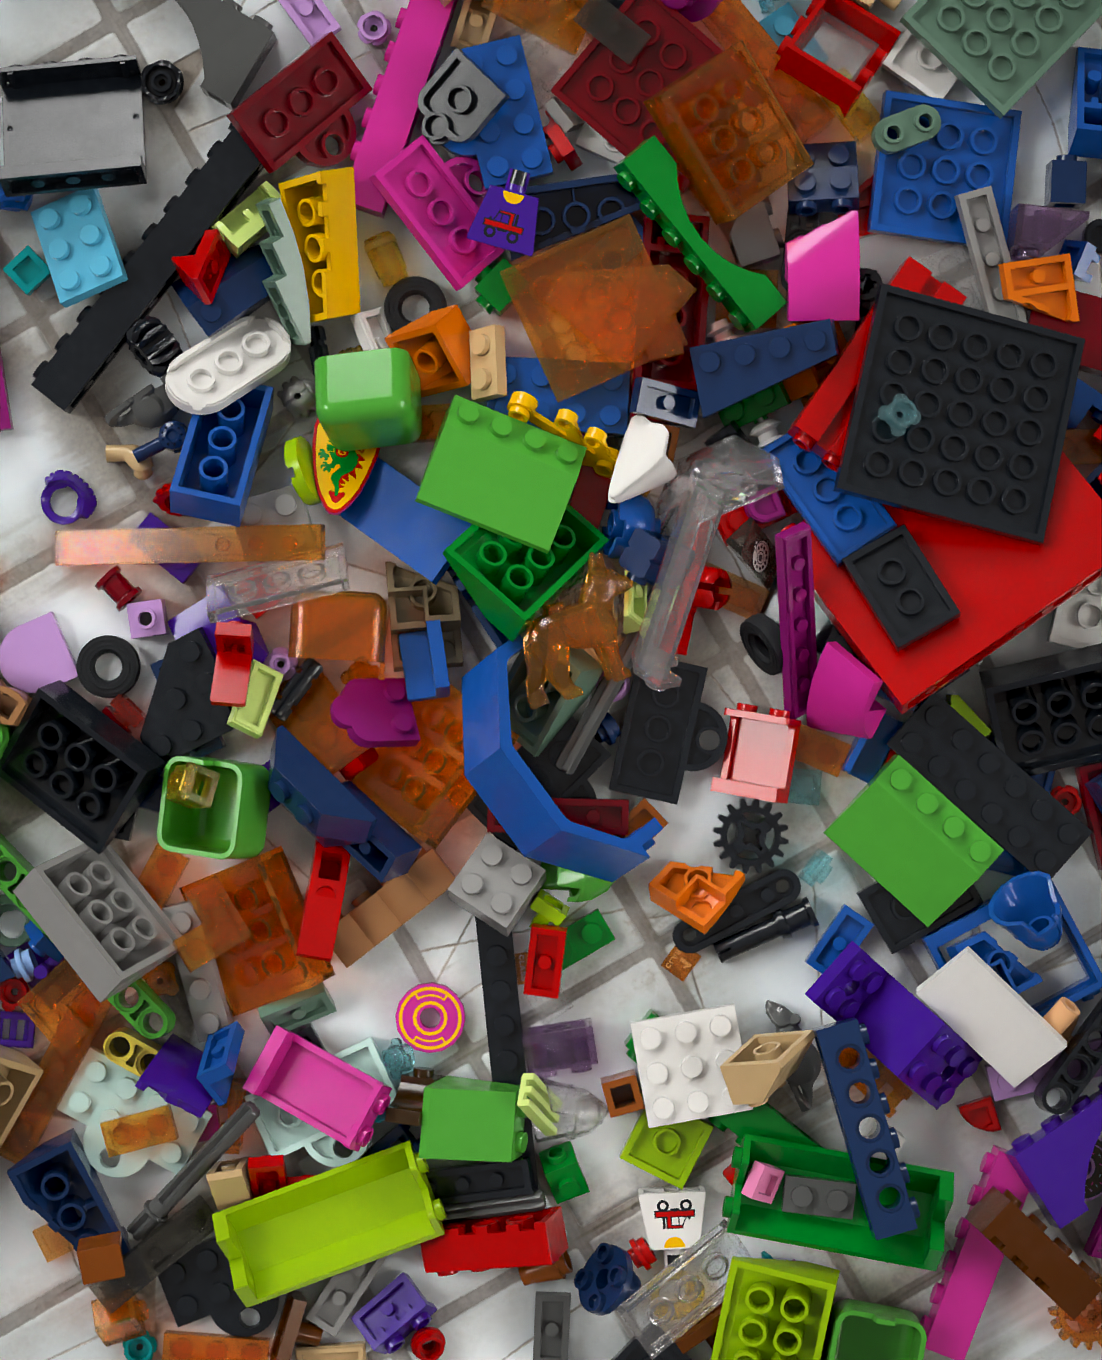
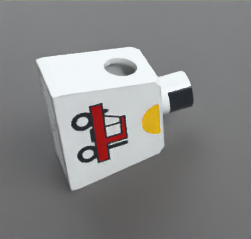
M704 1185L684 1186L682 1190L676 1186L638 1188V1197L650 1250H664L665 1268H684L685 1249H694L700 1246L706 1200Z

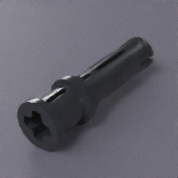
M802 898V903L784 911L778 909L775 913H772V918L713 943L721 963L782 936L783 939L792 938L794 932L810 925L814 927L819 926L808 898Z

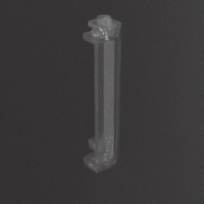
M719 459L695 460L632 651L633 673L646 681L645 684L653 690L665 691L668 688L681 685L682 678L671 672L670 668L678 666L680 659L675 656L724 507L743 505L748 492L740 487L744 474Z

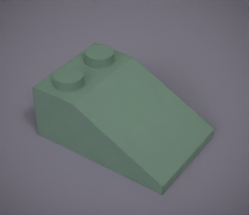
M557 627L531 630L525 641L527 646L520 651L508 673L511 737L534 757L542 753L590 696L605 668Z

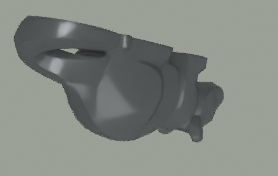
M167 373L160 378L163 383L161 386L154 388L152 384L148 385L104 416L106 423L111 427H125L135 424L146 429H158L166 422L171 421L179 411V408L167 396L165 390ZM128 408H131V410L128 413H126L123 416H120Z
M770 1000L766 1001V1014L775 1025L776 1033L802 1031L798 1025L801 1023V1017L798 1014L792 1013L781 1004ZM812 1043L798 1069L787 1079L801 1112H806L812 1107L813 1084L821 1070V1058L817 1048Z

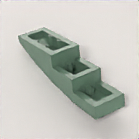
M266 198L255 204L270 235L267 239L259 242L273 273L272 276L263 280L262 283L284 329L290 335L291 344L306 346L311 343L310 304L302 259L293 228L281 198Z

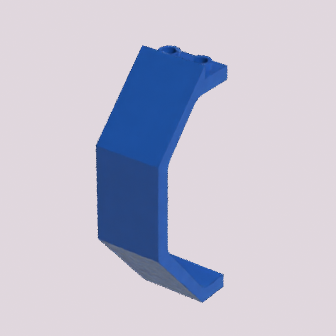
M519 635L513 642L509 640L495 649L461 678L464 776L524 857L614 882L650 858L646 851L656 844L652 837L659 833L663 827L654 817L626 838H620L574 823L563 815L512 744L507 662L527 646L522 636Z

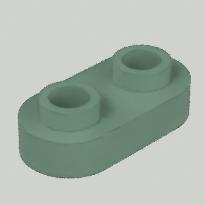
M921 104L885 117L873 127L871 133L872 143L879 152L894 154L927 142L941 128L940 115L932 106ZM921 116L928 119L929 126L927 128L920 125L919 118ZM891 128L896 131L897 138L895 140L888 137L887 129Z

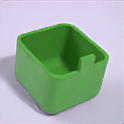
M383 348L318 357L315 360L316 414L327 437L336 449L340 451H355L406 445L415 442L420 437L423 429L420 377L408 351L401 348Z
M175 756L171 758L164 769L157 827V839L161 847L170 852L214 859H250L258 856L265 846L271 797V792L268 789L269 771L259 764L211 757Z
M845 1298L837 1301L832 1306L821 1360H923L927 1336L917 1316L908 1309Z

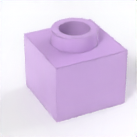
M165 599L126 604L131 639L170 634ZM144 612H149L152 616V622L147 626L143 625L140 621V617Z

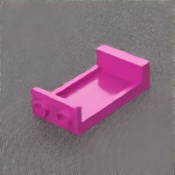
M278 1025L274 1028L242 1087L354 1151H359L361 1147H365L370 1141L374 1132L372 1125L377 1116L382 1115L386 1111V1107L389 1106L391 1100L389 1094L392 1090L391 1087L296 1033Z

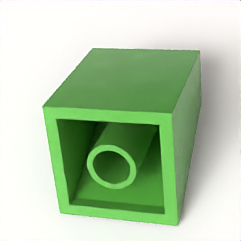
M447 1075L424 1087L419 1158L511 1163L521 1157L527 1148L528 1134L524 1132V1121L527 1116L517 1106L520 1085Z

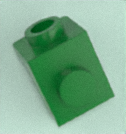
M571 1141L554 1145L539 1152L544 1175L557 1204L590 1192Z

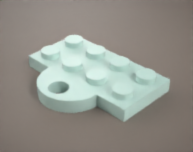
M373 1037L334 1054V1056L391 1087L392 1090L389 1094L391 1097L390 1104L393 1102L397 1090ZM251 1093L244 1097L246 1102H253L260 1110V1116L255 1120V1123L269 1155L286 1156L305 1147L309 1155L317 1162L326 1166L339 1167L360 1159L370 1146L372 1137L365 1147H361L359 1151L353 1150L349 1157H341L335 1151L337 1140L260 1096Z
M91 1046L57 1107V1110L87 1125L83 1137V1148L91 1166L103 1175L121 1178L138 1172L151 1160L177 1174L189 1161L213 1113L206 1110L202 1117L199 1118L182 1108L165 1102L158 1092L150 1087H147L144 1091L138 1089L135 1085L140 1078L139 1076L113 1063L106 1057L103 1051ZM110 1147L118 1151L120 1161L117 1166H108L103 1162L102 1152L105 1148Z

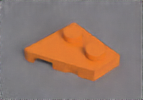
M1070 253L998 265L1003 300L1068 323L1080 321Z

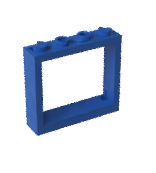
M1053 881L1054 893L1062 910L1063 933L1086 977L1032 1005L1031 1007L1042 1017L1061 997H1066L1073 1003L1080 999L1086 1002L1094 999L1093 996L1101 992L1100 988H1102V973ZM991 898L921 938L937 970L947 963L939 949L940 946L992 919L989 916L988 909Z

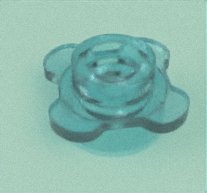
M901 393L895 395L893 402L888 406H881L878 410V417L887 422L891 427V433L897 437L903 436L906 433V428L911 424H918L921 420V414L916 409L914 403L905 394ZM897 412L902 413V418L897 417Z
M400 1038L391 1039V1045L381 1053L384 1066L390 1070V1075L394 1080L401 1079L402 1072L410 1071L414 1066L415 1055L413 1049L408 1044L402 1043Z

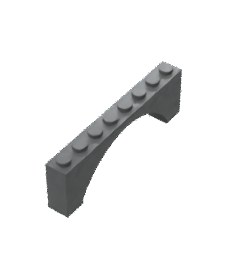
M175 0L188 16L199 42L204 69V80L200 85L202 91L227 108L234 110L277 41L274 32L271 30L273 25L258 15H255L252 19L241 12L242 6L233 0Z

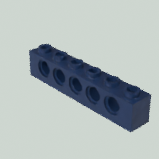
M851 1017L812 1028L871 1235L875 1240H880L918 1229L915 1219L920 1217V1211L915 1197H909L905 1184L910 1183V1177L905 1162H898L895 1149L900 1148V1142L895 1128H889L885 1114L890 1113V1108L885 1093H879L875 1079L880 1078V1073L875 1058H868L865 1045L870 1044V1039L865 1024H859L856 1018ZM845 1048H853L857 1054L856 1062L850 1067H843L839 1062V1055ZM858 1082L864 1083L867 1089L866 1096L861 1101H852L849 1097L851 1086ZM867 1117L874 1118L877 1123L875 1132L869 1136L861 1135L859 1131L860 1122ZM877 1152H883L887 1158L886 1165L881 1170H871L869 1166L871 1156ZM887 1187L895 1188L897 1192L895 1201L890 1205H882L879 1201L881 1191Z

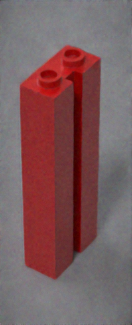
M910 256L899 266L887 284L960 305L967 298L947 282L943 281L941 283L931 276L933 272ZM875 303L787 431L793 437L792 441L799 448L808 452L813 451L822 458L821 461L827 468L838 472Z

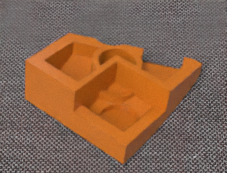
M670 861L648 884L650 900L701 933L706 934L740 890L746 879L745 874L735 870L734 875L713 873V867H690L686 863Z

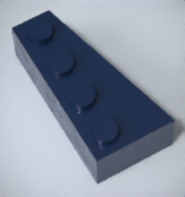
M826 319L689 348L703 418H709L840 355L834 319Z

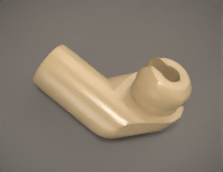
M134 444L106 445L107 463L126 462L134 470V476L139 480H146L153 474L152 467L154 465L152 458L150 457L138 463L132 450L140 446Z

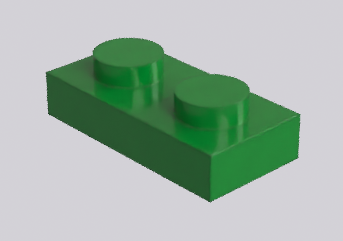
M598 908L566 926L568 929L563 970L616 940Z

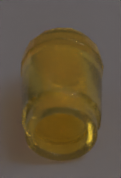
M385 231L364 241L365 252L378 280H381L384 288L409 277L406 270L407 266L393 233Z

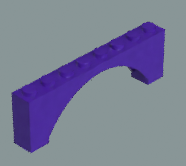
M1102 1082L1098 1085L1100 1090L1089 1097L1087 1094L1078 1097L1071 1109L1061 1116L1054 1114L1045 1119L1040 1124L1042 1128L1034 1134L1030 1135V1133H1027L1015 1139L1011 1144L1013 1148L1005 1153L1049 1225L1059 1229L1089 1210L1084 1202L1085 1184L1089 1162L1095 1144L1102 1132Z

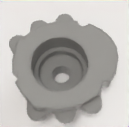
M292 376L290 383L284 382L282 384L283 391H278L277 396L281 399L283 406L287 408L286 410L293 415L294 419L299 420L301 415L309 417L311 410L316 411L314 381L304 378L300 380L296 376ZM295 394H301L300 399H295Z

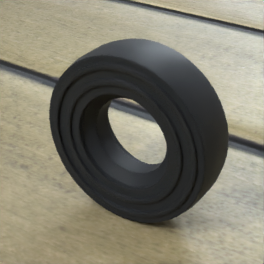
M412 276L398 281L391 287L385 298L384 313L389 326L394 332L412 322L406 319L402 313L403 302L409 296L420 295L424 297L429 303V312L447 307L444 293L437 284L424 277Z
M757 613L752 615L740 625L742 643L750 658L762 671L769 675L779 674L782 672L783 667L780 628L765 614Z
M104 635L90 640L82 648L78 655L76 669L81 684L88 692L101 698H116L126 694L134 687L140 675L141 664L137 651L128 641L117 636ZM105 653L115 654L122 663L120 675L111 681L100 678L95 670L97 659Z

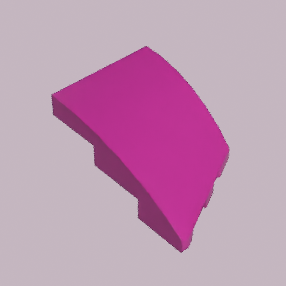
M850 210L846 212V215L828 224H822L814 228L812 232L785 243L788 321H821L826 319H834V321H859L860 243L857 210Z
M836 641L826 643L814 672L807 701V726L813 729L871 739L887 710L875 700L884 681Z

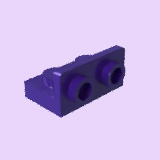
M403 1272L350 1318L373 1351L391 1354L405 1344V1338L410 1333L427 1326L432 1320L431 1315L437 1311V1308L433 1303L426 1300L410 1276Z

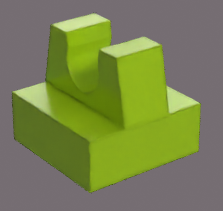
M540 889L530 905V908L537 913L529 927L531 928L533 923L548 925L549 922L560 926L567 916L570 907L545 890Z

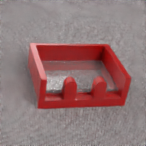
M813 0L805 13L808 17L805 18L801 15L790 33L793 37L791 38L786 35L779 45L776 54L780 56V59L774 70L777 72L781 69L786 74L838 105L845 118L882 66L901 31L851 0Z

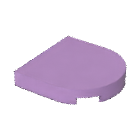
M49 612L14 628L5 636L0 645V670L9 684L24 692L36 693L39 687L59 680L66 683L78 677L75 660L53 612Z

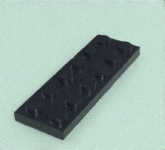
M935 692L917 707L886 743L890 749L906 760L1029 872L1041 871L1048 873L1052 879L1093 833Z

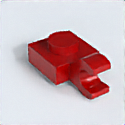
M545 111L549 123L543 127L545 139H549L552 142L547 147L556 162L560 164L565 161L572 172L583 163L559 125Z

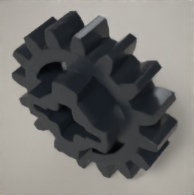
M740 798L739 808L735 809L731 804L726 805L729 811L727 817L718 814L717 818L723 824L721 827H713L712 831L720 834V839L715 840L713 845L714 847H723L724 850L719 854V858L722 860L730 857L729 867L731 869H734L739 863L742 864V872L745 874L748 873L750 866H754L757 873H762L763 863L766 862L770 867H774L772 857L774 855L784 856V853L778 848L780 844L789 843L788 839L781 837V832L786 831L788 825L778 824L777 821L783 815L780 811L771 814V803L767 802L761 808L759 807L758 799H753L751 805H747L744 798ZM755 812L765 817L757 822L746 819L743 813ZM731 822H733L736 826L735 838L728 843L727 832ZM741 822L752 830L758 828L759 832L755 836L760 849L750 841L743 843L742 839L746 835ZM773 828L774 838L771 847L768 849L765 845L766 834ZM743 850L754 851L758 858L746 859L736 854Z

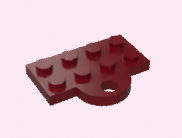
M331 31L322 36L226 116L269 174L279 169L294 155L309 166L325 168L342 162L351 153L356 141V125L349 109L373 89ZM328 136L333 137L338 143L336 155H331L326 150L325 140Z

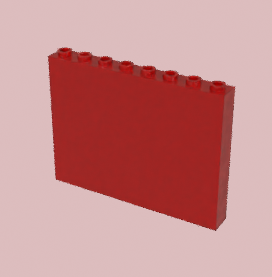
M1063 451L1044 541L1040 545L882 504L897 524V528L903 524L906 526L961 612L959 618L899 652L893 646L843 565L837 567L811 531L814 600L860 661L884 681L881 688L901 715L1102 577V499ZM796 523L787 525L780 532L796 525Z

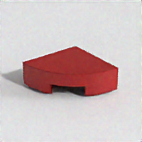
M990 1095L956 1105L962 1117L972 1126L988 1132L1002 1130Z

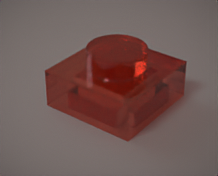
M119 693L109 703L115 709L112 715L124 727L128 728L132 725L134 728H140L144 724L146 714L126 694Z

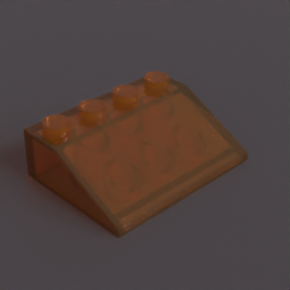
M743 40L678 78L643 102L716 225L735 220L814 164Z
M451 683L450 697L411 702L421 739L416 746L374 748L379 754V759L350 780L408 832L434 849L438 847L477 795L473 786L464 776L462 692ZM511 730L513 745L520 736Z
M282 846L179 888L184 901L199 898L225 996L233 1017L314 987L336 975L331 962L296 956L304 898Z

